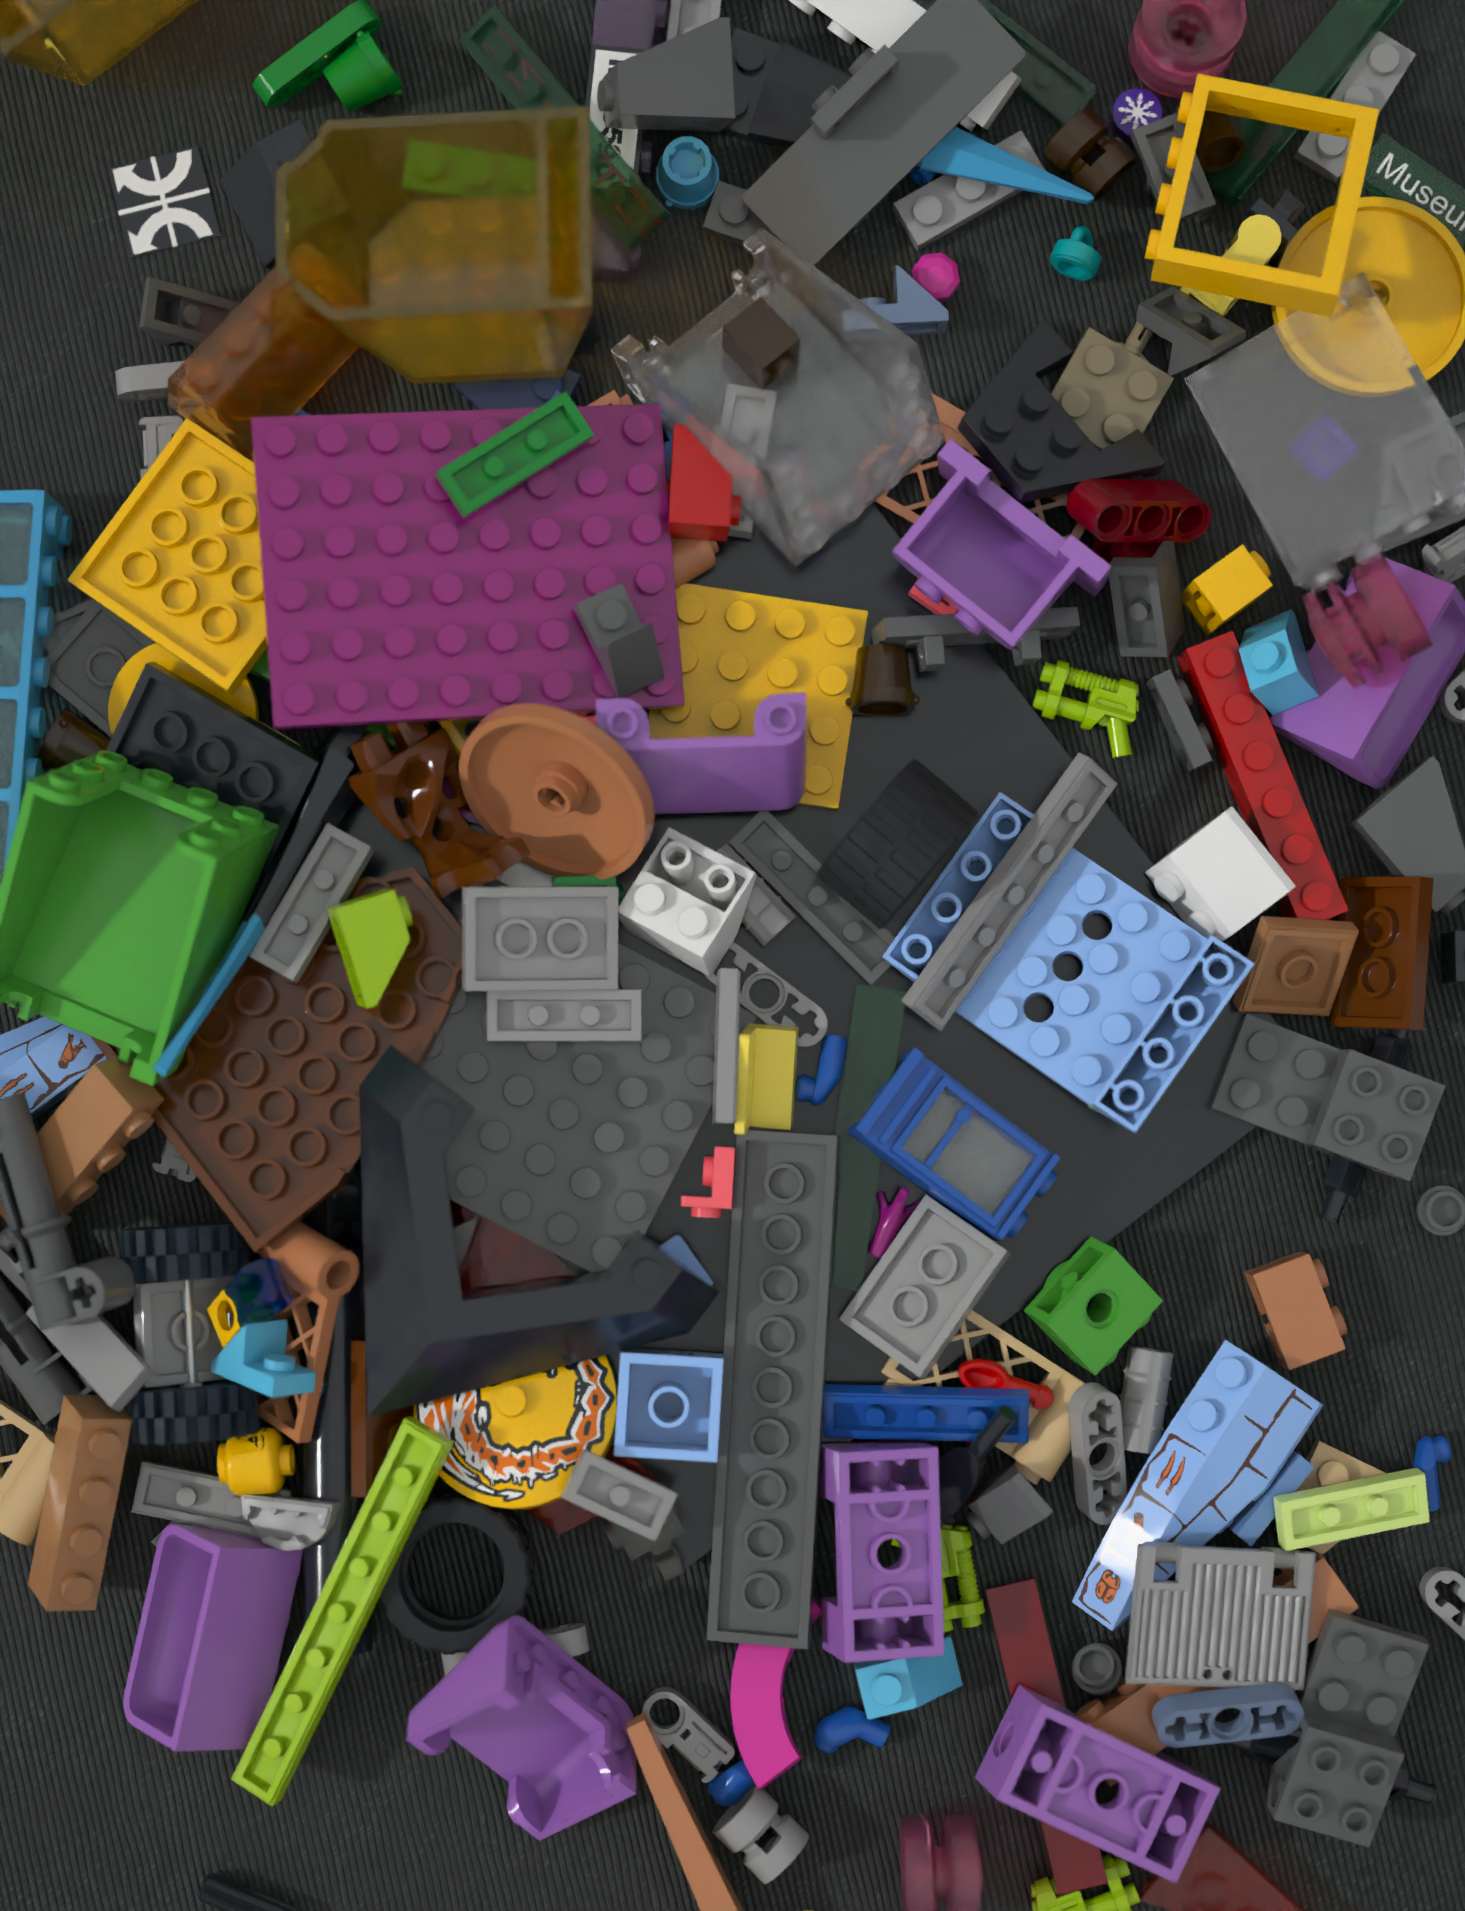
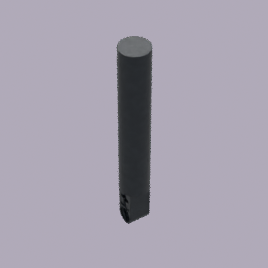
M354 1168L341 1188L337 1190L335 1199L331 1195L302 1219L304 1224L351 1251L357 1256L359 1262V1274L355 1284L339 1300L311 1442L302 1443V1498L340 1502L336 1522L325 1538L303 1549L304 1626L366 1499L364 1497L351 1496V1341L365 1339L361 1173ZM311 1301L307 1304V1308L314 1327L316 1325L319 1305ZM302 1348L301 1366L307 1368L308 1361L304 1348ZM373 1611L352 1655L373 1650Z

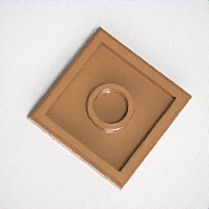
M1261 916L1247 957L1248 960L1254 963V966L1236 990L1232 1001L1238 1011L1329 1016L1359 930L1353 922Z

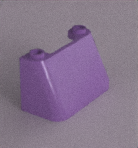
M806 692L779 693L768 696L760 702L755 711L753 736L652 739L649 732L647 713L641 705L633 700L623 698L596 699L597 727L622 746L640 769L650 789L654 814L778 811L793 807L804 794L806 784Z
M512 1616L497 1624L410 1711L407 1740L429 1756H437L443 1753L449 1747L450 1737L509 1782L507 1810L510 1818L515 1824L521 1826L539 1841L636 1794V1753L626 1730V1721L633 1718L629 1706L619 1695L520 1616Z

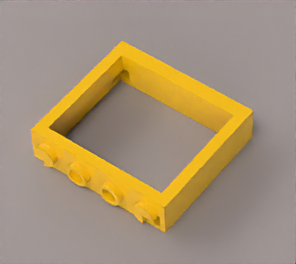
M1197 74L1193 93L1183 91L1176 122L1186 124L1183 139L1172 137L1166 168L1175 169L1172 184L1162 183L1155 213L1165 215L1161 231L1151 229L1145 258L1154 260L1151 281L1331 317L1339 296L1379 109ZM1205 110L1349 138L1319 277L1174 248Z

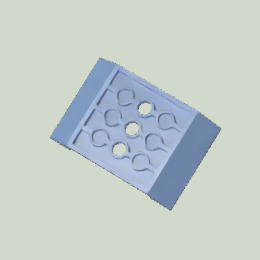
M999 792L882 956L883 959L912 982H915L1034 814ZM1072 847L955 1013L1091 1108L1136 1133L1253 968L1254 963L1213 935L1207 939ZM1094 913H1101L1107 916L1112 923L1110 934L1100 940H1093L1087 937L1082 930L1084 920ZM1065 954L1077 956L1083 964L1082 973L1072 981L1059 979L1053 971L1055 961ZM1043 995L1052 1001L1054 1011L1048 1020L1033 1022L1026 1017L1024 1007L1028 999L1033 996Z

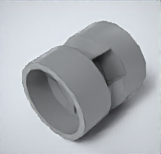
M754 1784L737 1804L730 1806L714 1826L713 1834L732 1853L742 1851L744 1853L743 1864L763 1884H767L781 1874L798 1856L806 1845L809 1834L789 1814L779 1816L777 1814L778 1803L764 1788L758 1789L756 1784ZM770 1828L772 1833L758 1846L755 1842Z

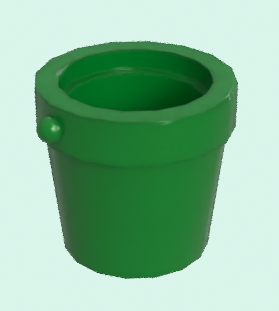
M368 30L366 32L358 31L356 42L322 70L350 114L388 94L400 96L402 94L401 89L404 88L400 78Z

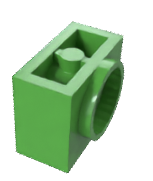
M1091 1236L1070 1260L1059 1264L1050 1273L1043 1290L1024 1311L1071 1361L1096 1376L1103 1367L1113 1362L1118 1355L1119 1349L1134 1332L1148 1323L1152 1312L1163 1300L1116 1249ZM1094 1296L1092 1304L1087 1308L1089 1300Z

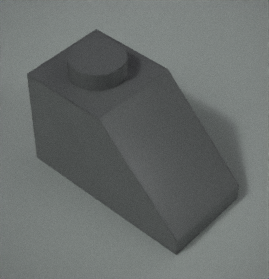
M1009 1460L975 1490V1493L967 1502L972 1511L965 1517L984 1540L993 1534L1001 1544H1004L1045 1519L1053 1510L1011 1460Z

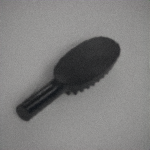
M1001 1405L968 1447L953 1448L938 1459L940 1525L952 1518L969 1501L977 1487H979L980 1481L983 1480V1473L986 1472L984 1468L986 1461L984 1459L1017 1419L1015 1411L1009 1406Z

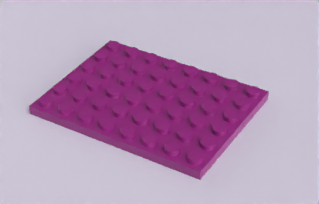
M660 404L576 406L594 433L592 439L463 519L436 478L437 471L538 408L251 417L273 730L482 719L502 707L525 703L553 706L573 714L596 712V699H614L617 697L573 607L576 603L620 583L623 584L642 625L651 623L653 626L665 678L623 697V699L635 701L644 710L683 707L685 702L671 533L667 532L669 505Z

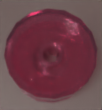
M973 1813L946 1814L941 1823L940 1847H935L933 1824L927 1814L901 1815L899 1850L902 1911H938V1898H943L944 1911H980L982 1863L980 1848L977 1844Z

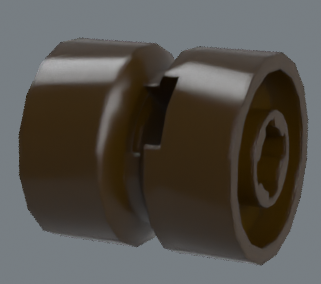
M1088 106L1061 128L1045 147L1043 153L1061 173L1072 172L1074 174L1072 184L1091 193L1095 198L1090 203L1093 204L1127 174L1136 163L1138 157L1119 137L1110 139L1107 136L1109 126ZM1098 150L1102 156L1090 167L1085 161Z

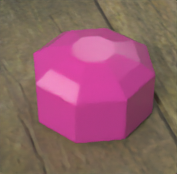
M942 252L922 255L910 274L939 303L948 302L960 283L957 263Z

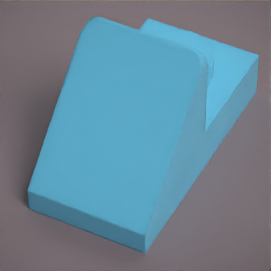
M286 1320L246 1324L211 1362L212 1373L272 1398L311 1393L315 1389L316 1372L296 1364L295 1357L285 1355L288 1328Z

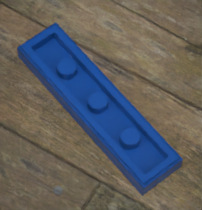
M826 1384L824 1391V1438L972 1442L1001 1405H1006L1015 1411L1017 1419L999 1442L1028 1443L1029 1389Z

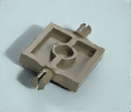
M1137 321L1125 343L1114 342L1089 327L1084 332L1050 392L1099 451L1137 429L1143 434L1174 379L1150 364L1144 355L1141 354L1154 332L1146 327L1138 340L1145 326Z

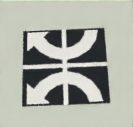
M198 145L107 168L130 258L221 235Z

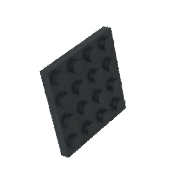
M156 662L145 664L106 748V751L116 752L126 757L127 764L142 770L155 769L171 775L173 777L172 782L188 789L198 787L210 790L218 795V801L233 807L247 806L259 810L264 814L265 820L280 826L244 914L247 912L269 866L284 848L311 792L323 761L317 755Z

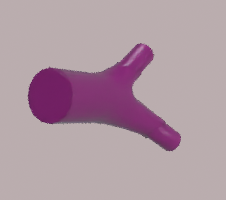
M902 1187L891 1206L884 1191H879L876 1194L880 1207V1220L867 1250L871 1255L882 1258L902 1224L912 1215L920 1201H916L905 1206L910 1194L909 1188Z

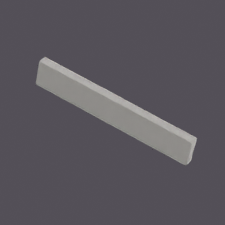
M1081 753L1076 755L901 1000L938 1030L942 1031L1116 787L1117 783L1090 757Z

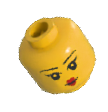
M259 1428V1431L253 1435L231 1437V1439H227L226 1443H221L218 1447L217 1470L219 1481L221 1484H227L231 1492L238 1496L276 1494L282 1489L286 1475H294V1447L292 1444H284L280 1431L274 1428Z

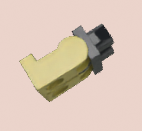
M1284 187L1269 204L1259 198L1248 211L1222 257L1272 267L1298 232L1294 224L1306 206ZM1181 287L1180 289L1183 293L1223 317L1240 299Z

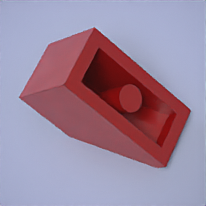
M674 424L672 436L667 532L671 533V538L727 542L730 525L739 526L741 495H732L733 477L685 425Z

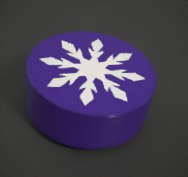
M1133 88L1123 92L1115 101L1111 112V124L1114 131L1122 139L1132 142L1130 137L1132 130L1162 119L1160 101L1152 92L1142 88Z

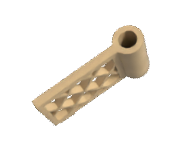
M972 1310L966 1319L980 1328L967 1331L964 1321L960 1327V1333H956L950 1341L962 1339L966 1360L973 1359L969 1338L991 1334L999 1340L1003 1360L996 1362L1001 1363L1010 1375L1013 1376L1011 1365L1030 1361L1048 1371L1041 1383L1048 1385L1053 1390L1054 1401L1050 1407L1043 1410L1032 1408V1404L1029 1403L1028 1443L998 1442L995 1446L1016 1460L1014 1463L1015 1467L1030 1482L1037 1485L1041 1478L1051 1482L1071 1451L1069 1401L1073 1393L1086 1383ZM1007 1345L1023 1356L1009 1358ZM892 1357L888 1358L881 1369V1372L888 1376L884 1386H922L923 1384L935 1382L936 1387H942V1380L959 1377L958 1370L939 1374L936 1362L932 1367L933 1375L926 1376L924 1380L921 1378L911 1379L896 1369L899 1363Z
M0 1400V1416L4 1418V1420H0V1426L13 1424L29 1435L17 1454L2 1457L0 1451V1532L20 1544L32 1546L37 1538L56 1434L48 1432ZM12 1461L7 1471L4 1472L3 1462Z

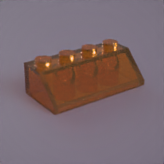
M299 242L168 378V405L184 418L190 419L252 461L251 417L295 416L375 330V325L340 273L303 243Z

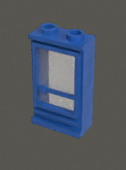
M914 1047L904 1052L899 1059L902 1062L889 1081L881 1085L872 1098L874 1100L872 1105L859 1122L851 1125L847 1133L992 1241L1003 1240L1005 1236L1010 1239L1013 1238L1029 1216L1024 1209L1034 1195L1041 1198L1057 1178L1058 1174L1052 1169L1061 1157L1050 1152L927 1059L924 1056L925 1054Z

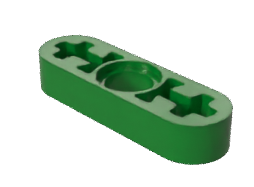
M359 0L350 4L266 67L255 78L252 88L267 108L275 109L284 105L323 76L322 70L356 42L358 31L366 32L368 30L373 37L382 25L381 19L366 0Z

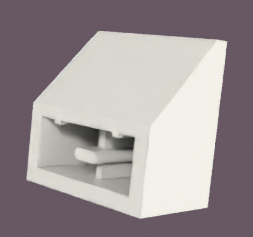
M669 827L619 905L618 916L626 932L711 977L737 936L757 875L754 871Z

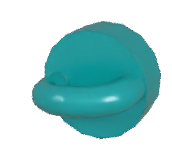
M1086 226L1076 227L1070 239H1059L1055 243L1049 257L1050 263L1055 270L1069 278L1081 281L1093 279L1102 262L1100 254L1093 249L1092 233Z

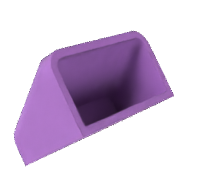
M1369 551L1362 564L1356 566L1350 573L1346 591L1336 608H1332L1326 614L1319 637L1312 649L1306 651L1319 696L1274 716L1271 714L1270 722L1275 732L1375 789L1385 786L1395 773L1465 653V600L1457 587Z
M171 1524L162 1531L157 1543L123 1698L124 1713L132 1726L175 1752L246 1749L272 1695L274 1681L278 1674L280 1654L286 1628L290 1620V1609L296 1582L301 1570L303 1549L281 1551L265 1545L261 1538L195 1525Z

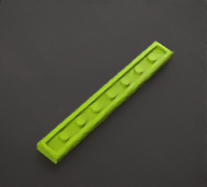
M412 1416L404 1418L231 1780L270 1806L281 1802L454 1444V1441Z

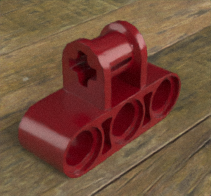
M1087 479L1074 487L1067 499L1066 505L1068 514L1095 536L1092 551L1108 564L1113 557L1152 558L1163 541L1180 543L1194 541L1207 530L1212 516L1211 508L1207 503L1174 480Z

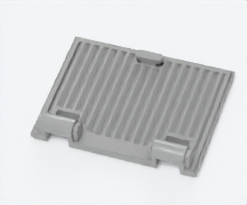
M1144 1541L1137 1544L1125 1682L1130 1684L1231 1688L1284 1683L1291 1686L1294 1690H1304L1316 1553L1300 1551L1299 1549L1285 1551L1279 1547L1249 1549L1186 1546L1181 1543ZM1155 1563H1174L1176 1565L1175 1581L1154 1580ZM1274 1568L1294 1570L1293 1586L1272 1585ZM1229 1670V1675L1224 1678L1223 1676H1225L1227 1674V1671Z

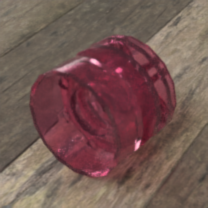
M1143 0L1128 43L1130 63L1140 80L1156 93L1174 98H1182L1183 91L1193 93L1197 74L1221 78L1226 72L1243 34L1247 20L1245 0Z
M1381 552L1350 569L1357 590L1352 595L1347 596L1343 589L1332 579L1325 583L1334 602V605L1329 608L1326 607L1315 590L1302 596L1308 610L1310 628L1332 667L1344 675L1354 689L1367 683L1358 664V661L1363 658L1366 659L1377 676L1385 673L1379 649L1388 645L1392 652L1402 662H1405L1434 646L1409 597Z

